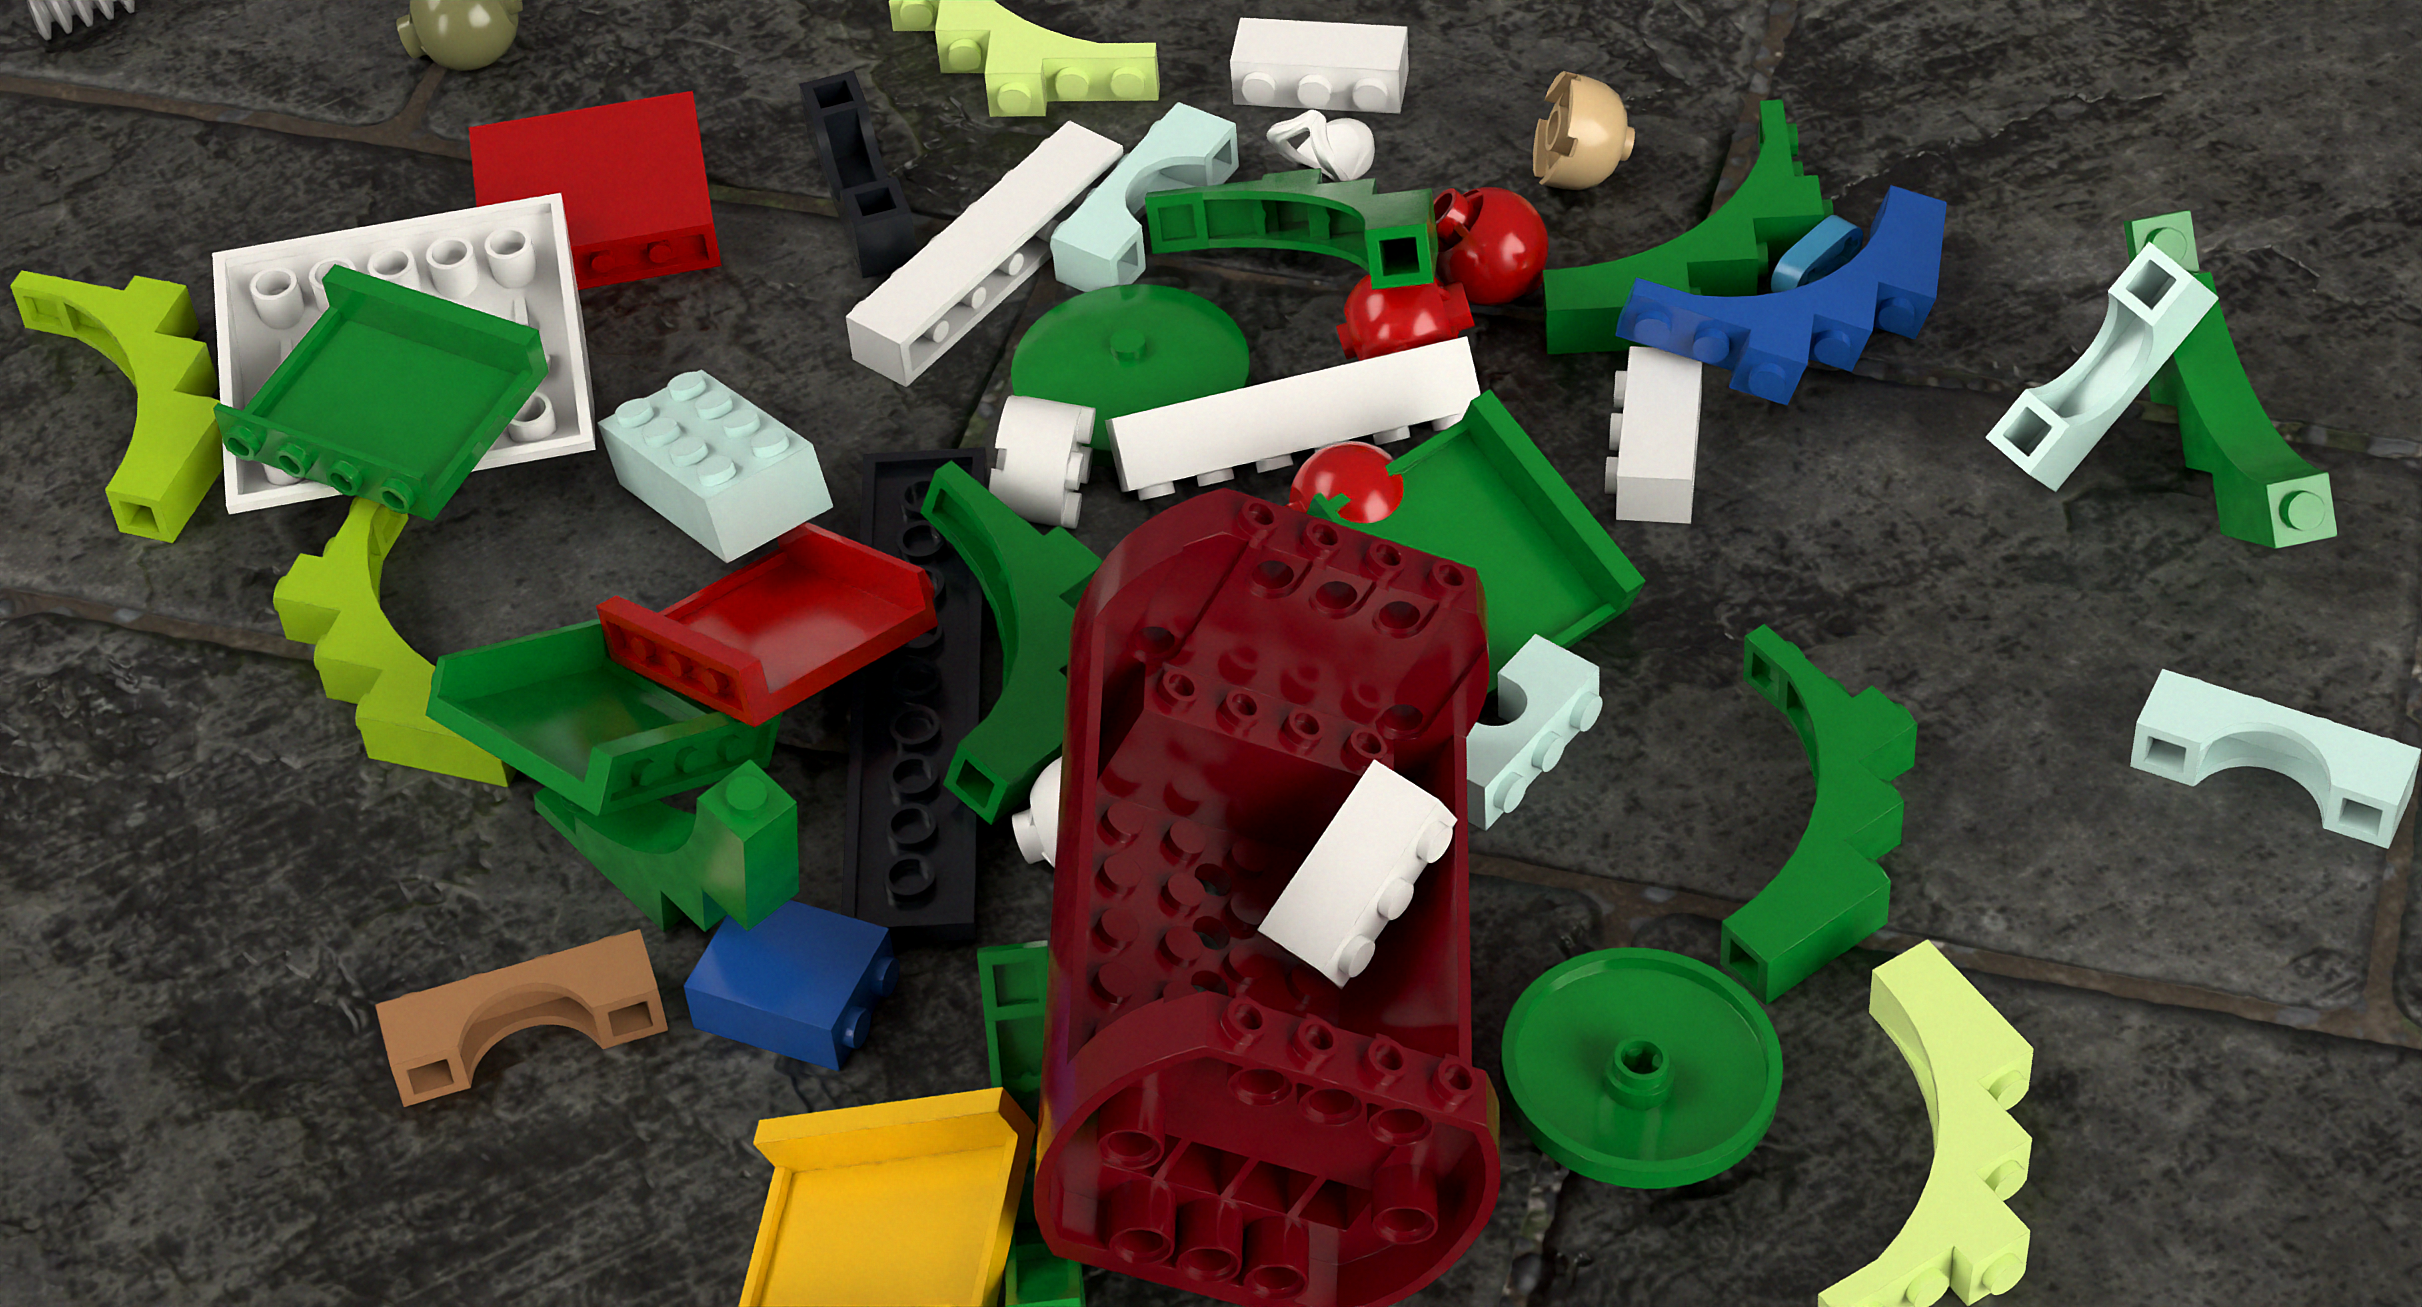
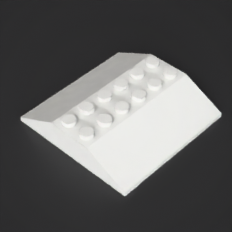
M561 193L212 253L221 404L242 411L329 308L322 279L333 265L336 264L539 330L549 373L472 471L596 450L594 398L585 330ZM223 443L226 507L229 514L342 495L333 487L304 477H292L281 469L255 460H242L228 452Z

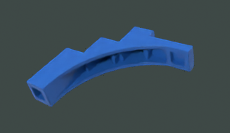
M1890 185L1870 226L1868 243L1865 248L1849 263L1830 275L1810 284L1783 292L1739 297L1702 296L1686 293L1636 277L1619 315L1615 336L1731 370L1729 388L1788 405L1807 366L1808 359L1852 372L1873 331V327L1916 339L1936 300L1947 202Z

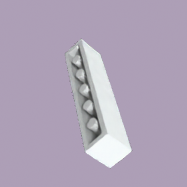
M1071 121L1064 124L1050 138L1042 141L1033 153L1017 167L1008 171L1000 182L978 201L969 205L960 217L943 232L934 236L927 246L903 267L896 269L886 282L865 300L859 302L846 316L853 360L905 387L910 385L1053 256L1050 242L1056 227L1061 222L1067 221L1084 203L1088 193L1093 188L1099 187L1114 171L1118 162L1124 156L1123 146Z
M1466 336L1105 420L1121 492L1137 489L1139 500L1141 501L1175 493L1174 480L1196 475L1199 487L1234 479L1232 469L1234 466L1255 462L1258 473L1293 465L1291 456L1293 452L1314 448L1316 453L1329 445L1347 442L1357 437L1372 434L1375 445L1410 437L1408 425L1431 420L1433 432L1444 430L1462 420L1470 401L1480 395V390Z

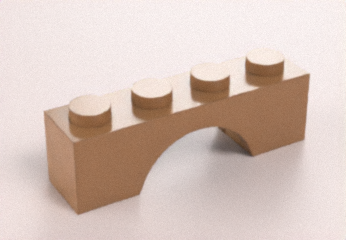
M640 929L616 936H607L592 943L553 954L541 955L526 962L487 973L474 974L463 980L421 992L408 993L400 998L375 1004L390 1067L404 1107L471 1088L475 1069L485 1053L504 1037L524 1028L538 1025L570 1027L588 1035L602 1049L668 1031L659 990Z

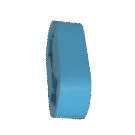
M1830 215L1781 257L1772 275L1771 291L1773 293L1783 292L1810 284L1830 275L1849 263L1862 247L1863 231L1861 228L1837 215Z

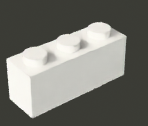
M1240 18L1230 59L1233 104L1400 114L1409 71L1407 27Z
M1630 346L1627 371L1616 370L1614 407L1624 408L1623 414H1611L1609 449L1619 450V457H1607L1605 472V494H1616V520L1691 524L1702 397L1703 362L1654 347Z
M1374 759L1257 930L1277 948L1342 990L1350 977L1359 975L1369 964L1375 950L1374 942L1387 922L1398 918L1405 911L1414 893L1413 884L1428 862L1433 863L1444 854L1451 842L1453 835L1452 827L1457 819L1439 799Z

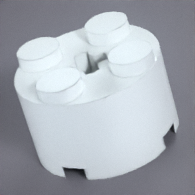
M1009 396L1002 412L995 448L999 450L996 469L991 468L989 492L1028 522L1051 526L1060 525L1061 527L1076 529L1082 494L1073 491L1079 489L1080 483L1087 484L1089 480L1093 448L1082 446V443L1090 444L1096 409L1028 396Z

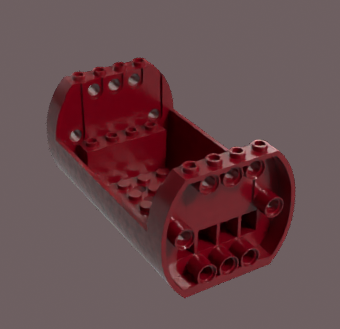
M1224 487L1174 505L1144 522L1128 534L1108 554L1090 580L1076 607L1070 628L1033 1195L1038 1226L1043 1239L1054 1256L1245 1307H1388L1425 1288L1444 1274L1465 1253L1488 1223L1497 1203L1501 1185L1500 1122L1497 1092L1495 1093L1486 1070L1472 1067L1466 737L1478 720L1486 699L1489 684L1488 606L1483 585L1475 568ZM1375 759L1439 799L1457 821L1452 827V839L1444 854L1433 863L1428 862L1413 884L1414 893L1405 911L1398 918L1389 920L1375 940L1374 954L1367 967L1356 977H1350L1341 990L1277 948L1257 929ZM1198 879L1206 880L1214 885L1220 896L1206 893ZM1194 931L1210 936L1216 942L1219 950L1204 946L1201 938ZM1192 985L1203 987L1207 991L1198 993Z

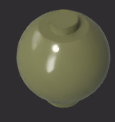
M410 0L409 14L401 16L396 20L397 30L403 46L413 59L428 55L435 63L448 69L458 71L476 70L496 62L510 48L518 29L517 13L523 10L522 0Z

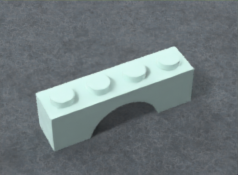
M1177 102L1161 120L1156 121L1151 126L1144 139L1130 153L1125 154L1120 159L1117 167L1099 187L1093 188L1088 193L1084 203L1068 220L1061 222L1056 227L1050 242L1056 281L1084 292L1132 284L1146 269L1142 225L1138 220L1147 213L1145 204L1147 192L1224 184L1239 167L1236 123Z
M2148 242L2108 290L2109 306L2106 318L2099 333L2086 352L2073 366L2055 380L2040 387L2025 389L1985 437L2030 476L2055 492L2219 299L2195 277L2150 242Z
M2162 669L2136 723L2130 767L2193 787L2207 776L2231 767L2254 766L2275 770L2296 780L2310 792L2320 809L2324 829L2389 849L2413 792L2422 749L2335 723L2326 718L2316 717L2274 704L2262 698L2245 695L2197 678L2187 677Z

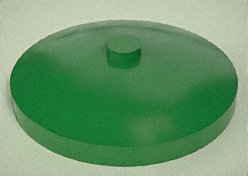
M1128 284L1100 288L1083 293L1045 313L1028 329L1017 346L1012 360L1011 381L1014 396H1028L1095 408V422L1090 444L1082 443V446L1093 448L1092 465L1116 468L1105 420L1250 387L1251 372L1246 340L1234 320L1221 308L1203 297L1177 288L1150 284Z
M1640 947L1609 948L1582 954L1554 966L1533 981L1518 998L1507 1018L1503 1031L1499 1063L1500 1081L1507 1106L1519 1127L1539 1149L1561 1165L1583 1176L1616 1186L1637 1189L1673 1188L1693 1184L1720 1174L1740 1162L1757 1146L1769 1129L1776 1113L1783 1076L1782 1052L1773 1025L1764 1010L1742 986L1729 976L1699 960L1665 950Z

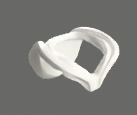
M1309 110L1294 119L1276 123L1269 129L1266 135L1272 147L1284 158L1295 164H1304L1314 169L1321 168L1322 173L1329 176L1334 182L1359 179L1371 167L1375 153L1373 134L1366 124L1351 118H1341L1326 123L1325 116L1316 110ZM1305 131H1310V136L1297 150L1287 141L1291 137Z

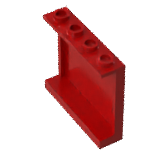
M693 91L468 127L477 207L561 193L578 290L722 266Z
M804 522L777 537L779 545L777 550L658 613L618 595L596 605L613 662L750 726L756 727L938 626L933 604L935 590L925 569L809 522Z

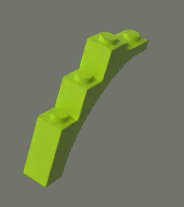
M21 270L11 284V288L25 327L74 337L85 342L113 361L136 388L138 394L137 417L132 439L121 464L104 490L119 532L173 543L224 467L223 440L213 408L217 403H220V400L211 398L219 383L206 343L192 339L200 326L187 285L135 275L125 290H119L108 286H99L58 276Z
M356 496L350 506L349 515L336 537L330 538L327 542L323 557L300 553L288 574L281 577L275 587L273 604L279 614L286 639L316 645L314 665L319 670L327 698L358 704L355 722L357 728L361 731L368 758L509 787L518 769L425 715L431 692V679L436 666L429 663L410 648L393 629L380 608V580L383 561L409 517L407 513L400 514L383 504Z

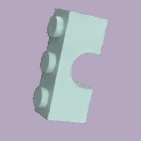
M1535 634L1498 672V716L1510 723L1501 726H1488L1476 722L1466 737L1468 822L1486 831L1503 812L1509 813L1513 811L1522 800L1528 785L1542 771L1548 772L1557 764L1564 747L1580 730L1585 732L1592 727L1602 708V698L1599 696V666Z

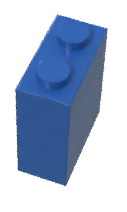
M789 900L748 932L728 914L685 983L684 990L693 1028L839 1072L853 1048H860L865 1042L870 1029L871 1015L881 997L887 998L893 992L899 977L900 963L898 959L894 958L889 928Z

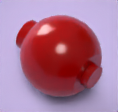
M1498 187L1475 188L1464 194H1460L1454 188H1450L1436 197L1433 201L1438 238L1435 271L1444 285L1461 280L1467 301L1483 306H1495L1514 301L1522 295H1530L1543 282V270H1546L1545 265L1548 258V234L1540 214L1529 201L1513 191Z
M1368 274L1356 284L1345 302L1343 310L1347 322L1336 325L1346 360L1358 357L1359 361L1457 339L1459 331L1474 327L1475 324L1461 280L1444 285L1434 276V283L1372 290L1371 276Z
M1339 442L1322 448L1304 462L1293 480L1289 496L1290 503L1284 507L1306 514L1313 496L1321 492L1328 501L1343 493L1351 501L1337 512L1341 518L1356 523L1377 522L1390 516L1399 506L1404 491L1403 478L1401 474L1389 477L1385 466L1393 462L1394 459L1383 449L1364 442Z

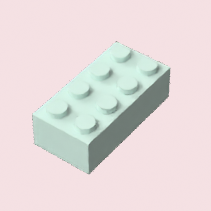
M702 369L697 372H687L674 377L668 383V387L646 398L627 401L616 409L615 414L597 422L619 484L726 563L735 560L833 507L813 444Z

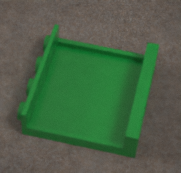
M334 264L322 279L329 308L242 411L217 403L213 408L223 443L228 452L242 460H255L281 469L292 477H304L333 487L344 495H357L383 504L394 512L400 514L409 513L433 521L549 373L539 330Z
M1490 389L1470 401L1462 420L1385 466L1389 477L1401 474L1404 484L1402 500L1391 515L1383 520L1372 523L1351 522L1341 518L1337 513L1351 499L1340 493L1328 501L1321 492L1313 496L1306 513L1444 559H1449L1477 570L1485 591L1488 606L1489 684L1485 701L1498 693V672L1535 634L1567 649L1630 609L1645 583V579Z
M598 618L438 656L436 669L431 679V692L425 715L599 817L719 782L749 759L761 769L769 767L783 712L753 727L723 712H714L678 691L613 662L600 619Z

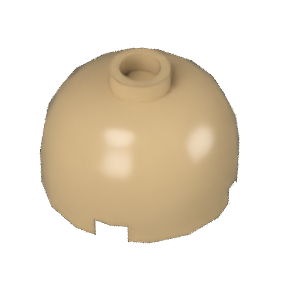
M1566 71L1556 76L1544 100L1555 103L1548 120H1538L1533 148L1535 177L1542 178L1539 182L1540 184L1560 189L1583 190L1597 186L1614 172L1619 160H1628L1634 145V128L1627 126V112L1619 94L1607 84L1585 75Z

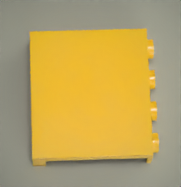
M1004 1087L759 1120L753 1144L770 1161L775 1169L739 1307H996L1036 1125Z

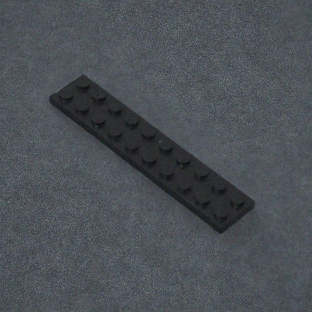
M985 447L864 454L859 543L925 569L934 586L935 597L933 604L939 624L853 672L841 915L889 928L892 944L977 939L979 815L945 787L943 783L959 742L982 722L985 593L979 580L953 544L920 512L935 471L951 460L987 489V457Z

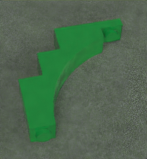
M2177 210L2123 221L2130 264L2150 242L2217 296L2211 272L2199 271L2190 210ZM2217 300L2149 380L2151 402L2177 407L2185 465L2188 468L2212 473L2222 535L2272 548H2281L2338 536L2328 472L2315 468L2303 460L2285 442L2273 426L2247 379L2230 337L2219 300Z
M751 759L697 798L696 814L687 813L666 805L659 800H654L598 817L547 786L534 795L535 810L663 932L686 915L706 932L728 914L748 932L799 893L797 802Z

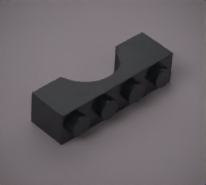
M854 70L800 83L799 87L808 138L862 278L890 273L903 267L917 254L912 215L897 176L888 178L876 142L868 104Z

